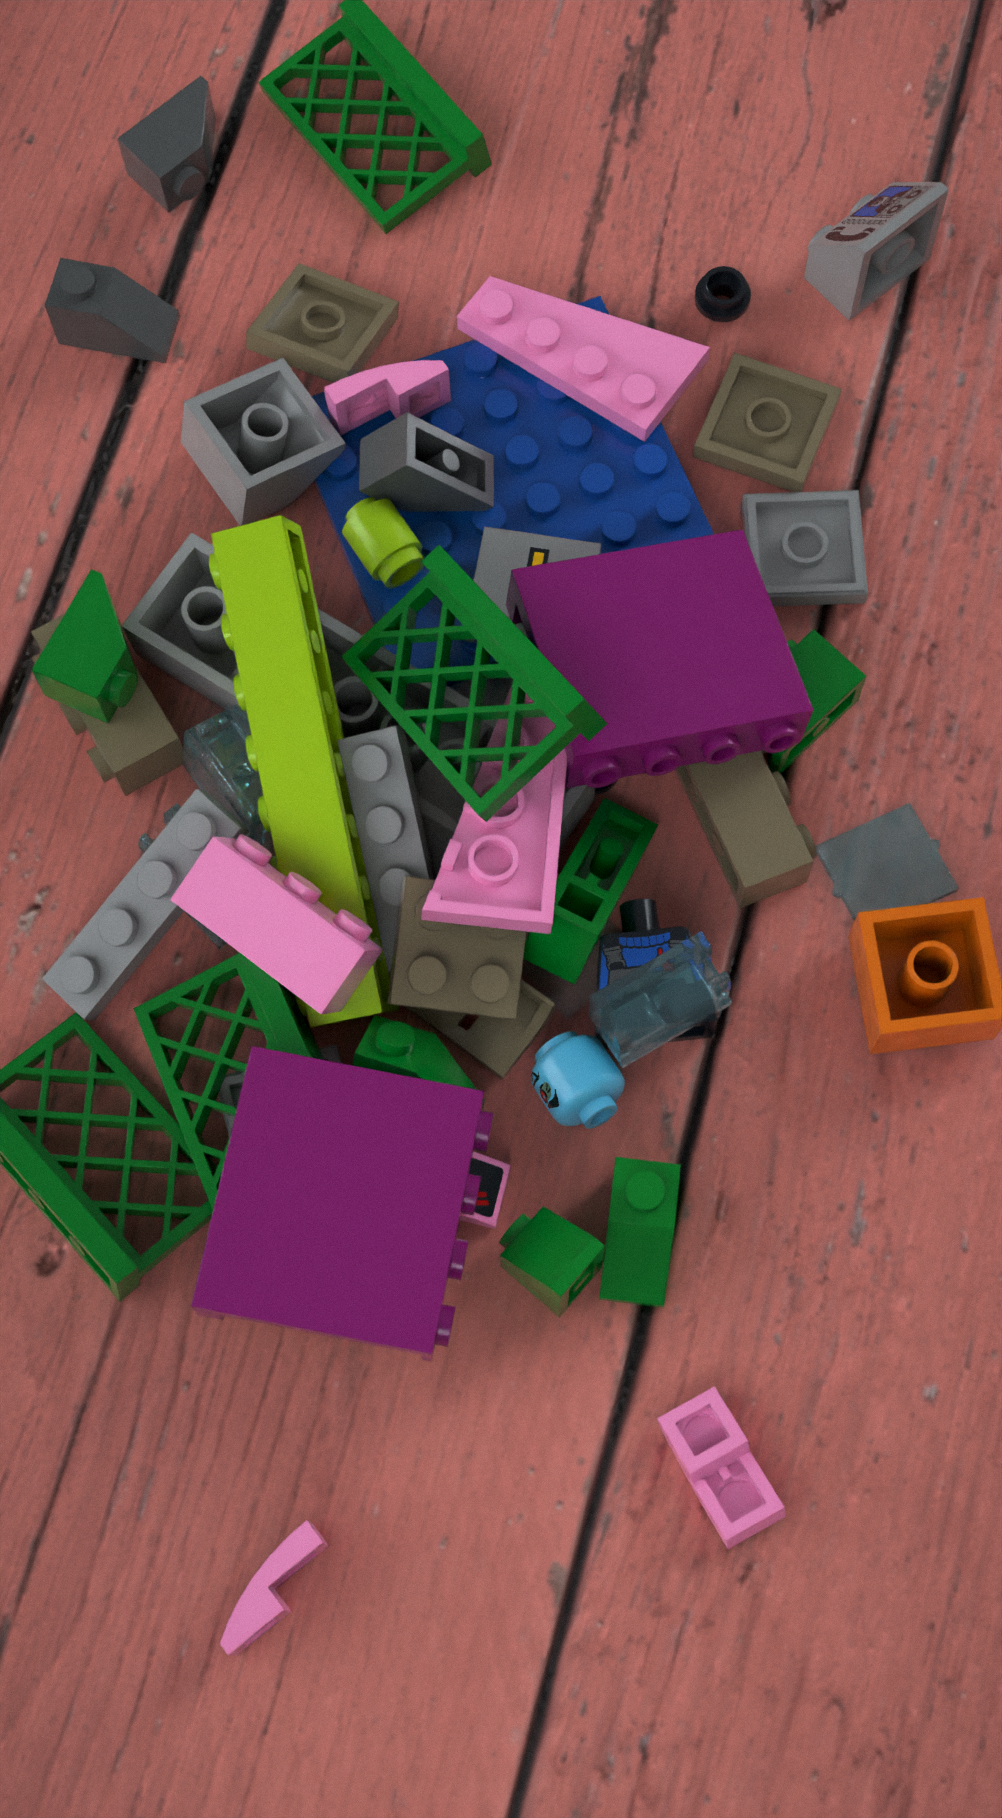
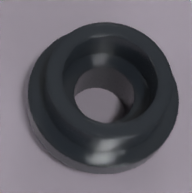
M728 266L715 267L708 271L696 286V307L703 316L712 321H734L740 318L750 305V286L742 273L735 268ZM723 295L730 299L722 300L716 298V296Z

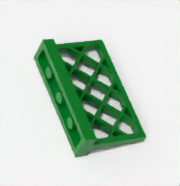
M344 0L338 5L342 14L339 20L258 83L262 92L383 232L387 234L464 173L469 171L476 178L490 167L492 163L484 136L365 2L363 0ZM344 40L351 47L350 65L324 64L326 53ZM361 60H362L367 66H360V65H361ZM294 78H311L307 98L285 97L279 89ZM321 79L347 80L344 99H319ZM358 80L381 81L384 85L381 101L355 100ZM392 95H393L398 101H392ZM299 112H305L304 118L299 114ZM316 113H341L339 133H316L313 130ZM352 114L379 115L376 135L349 134ZM389 115L412 116L415 119L413 136L386 135ZM424 131H425L430 137H423ZM329 147L336 148L335 154ZM347 148L373 149L370 170L347 169L344 165ZM383 150H411L408 170H380ZM421 151L444 152L451 160L437 172H418ZM360 183L367 184V190ZM378 184L405 185L403 198L384 211L375 201Z
M438 545L421 561L430 572L345 652L341 658L478 816L487 822L580 733L590 741L608 723L451 556ZM436 595L442 602L439 627L415 629L417 613ZM455 617L460 621L461 626H454ZM476 639L474 665L449 667L452 641ZM437 642L434 668L409 669L413 643ZM397 644L394 670L372 672L365 663L383 645ZM490 655L498 664H489ZM511 677L513 683L510 705L484 706L487 679ZM472 680L469 707L443 708L447 681ZM432 682L428 709L405 710L404 702L407 684ZM384 685H392L391 693ZM526 694L534 703L525 704ZM548 717L555 724L556 727L537 745L519 746L523 718ZM508 719L505 747L478 748L482 720ZM467 721L463 749L440 750L438 743L441 722ZM419 723H426L425 732L418 725ZM503 761L501 779L481 797L473 788L476 762ZM452 763H461L460 772Z
M240 952L133 1008L212 1210L215 1205L230 1137L223 1152L206 1146L202 1133L211 1110L235 1117L237 1108L217 1102L216 1098L228 1068L242 1073L246 1072L247 1064L233 1060L245 1027L264 1033L267 1040L265 1049L324 1060L306 1016L301 1013L298 1007L296 995ZM239 975L245 991L236 1013L212 1007L211 1004L219 985ZM199 996L197 1002L192 1001V999ZM177 1007L193 1011L180 1043L163 1038L156 1018ZM252 1009H254L258 1021L249 1018ZM207 1016L231 1023L219 1055L194 1047ZM168 1049L176 1051L173 1061L171 1059ZM190 1056L215 1064L202 1096L184 1091L180 1082ZM189 1102L198 1105L195 1114H193ZM211 1157L220 1160L216 1170Z
M76 1012L0 1069V1092L16 1080L42 1081L38 1110L11 1109L0 1097V1165L118 1301L121 1302L140 1286L139 1279L206 1225L211 1220L213 1210L209 1200L200 1207L173 1205L176 1175L199 1176L179 1124ZM75 1035L91 1052L89 1071L53 1069L55 1051ZM44 1060V1068H33ZM98 1060L109 1073L97 1072ZM51 1082L87 1084L84 1113L47 1111ZM95 1085L123 1087L131 1096L129 1116L92 1114ZM138 1105L150 1118L137 1117ZM23 1122L36 1123L35 1136ZM45 1124L82 1126L79 1155L50 1154L43 1146ZM90 1128L127 1129L124 1159L88 1157ZM135 1131H163L172 1141L170 1162L133 1159ZM179 1150L191 1163L178 1162ZM64 1168L77 1169L75 1181ZM86 1169L123 1171L119 1202L91 1200L83 1191ZM131 1172L168 1174L165 1205L128 1203ZM104 1214L118 1215L117 1228ZM126 1215L164 1217L162 1238L140 1256L124 1238ZM172 1218L185 1219L171 1230Z

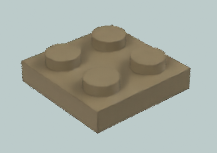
M298 263L246 331V348L274 360L284 358L289 366L334 383L361 371L398 319L399 301Z
M734 352L695 442L693 457L792 492H802L839 403L842 389Z
M410 876L403 877L387 1004L511 1020L516 1019L526 931L421 920L423 906L429 891L433 888L435 880Z

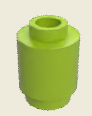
M373 497L361 500L346 514L347 522L342 529V534L374 580L382 581L386 588H396L410 581L424 567V564L421 562L424 559L421 555L422 544L390 499L376 500Z

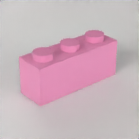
M242 834L239 835L237 840L235 838L213 836L170 900L320 1014L341 1012L383 951L381 947L368 938L372 933V929L352 913L340 909L335 914L319 902L318 899L322 892L304 877L291 871L286 877L271 866L268 862L272 854L253 839Z

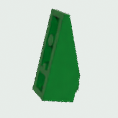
M604 798L556 880L551 934L529 932L525 942L523 959L575 985L644 855L658 824Z

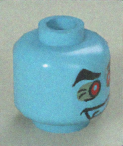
M569 1031L553 1037L537 1051L534 1059L536 1064L531 1074V1084L557 1123L563 1126L583 1124L585 1128L592 1129L604 1124L615 1115L618 1110L616 1101L623 1093L625 1078L598 1038L584 1034L578 1036L576 1032Z

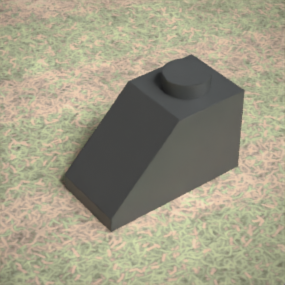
M199 76L117 138L127 174L168 213L182 202L194 198L203 186L210 182L216 118L209 85L202 76Z
M60 258L45 303V308L59 344L166 363L180 318L179 311L115 267Z
M407 412L360 439L359 492L377 500L390 499L396 509L403 512L487 511L494 507V455Z

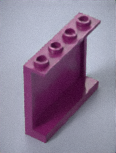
M743 529L511 570L506 608L510 620L514 624L523 623L527 638L608 723L590 741L580 733L564 748L568 758L565 779L566 789L582 785L592 788L604 787L614 783L619 778L643 773L651 776H660L674 771L679 766L705 761L708 764H721L732 760L737 755L765 750L768 753L785 751L801 742L814 710Z
M251 1046L191 1307L196 1314L224 1320V1316L340 1338L420 1354L423 1360L432 1361L435 1345L448 1347L456 1307L444 1305L443 1303L448 1278L461 1281L469 1242L456 1239L461 1213L474 1216L481 1176L469 1174L474 1149L487 1151L494 1113L482 1111L484 1091Z

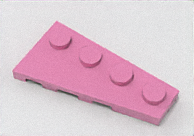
M489 276L457 315L458 330L644 442L709 360L710 347L491 276Z
M512 687L509 690L504 705H510ZM526 694L525 704L534 703ZM548 717L523 718L519 746L537 745L556 727L555 724ZM508 719L497 720L487 748L505 747ZM565 749L552 759L487 822L478 816L465 801L462 815L441 861V868L423 906L421 920L551 934L567 768ZM503 761L482 762L473 788L481 797L501 779Z

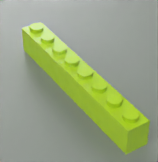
M279 515L211 533L215 553L209 555V568L214 584L223 592L227 613L221 616V628L227 646L235 652L239 674H236L233 678V687L240 708L243 711H247L251 735L246 737V752L254 771H259L263 796H260L258 799V812L264 829L268 833L271 832L276 855L271 858L270 865L286 877L291 871L313 883L322 892L318 899L319 902L335 914L340 909H343L361 919L372 929V933L368 938L383 949L338 740L343 739L344 735L301 526ZM384 951L381 952L341 1012L320 1014L296 996L301 1013L304 1016H308L310 1028L399 1010V1005L387 1004L390 979Z

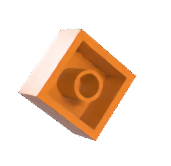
M984 897L857 913L848 939L870 1055L992 1040L1002 1029V982Z

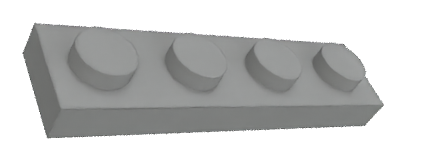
M392 726L338 740L389 979L402 878L410 876L436 880L405 731L401 726Z
M196 789L42 979L84 1020H96L184 912L182 908L170 899L211 838L216 836L235 838L237 840L240 834L246 836L249 830L208 792Z

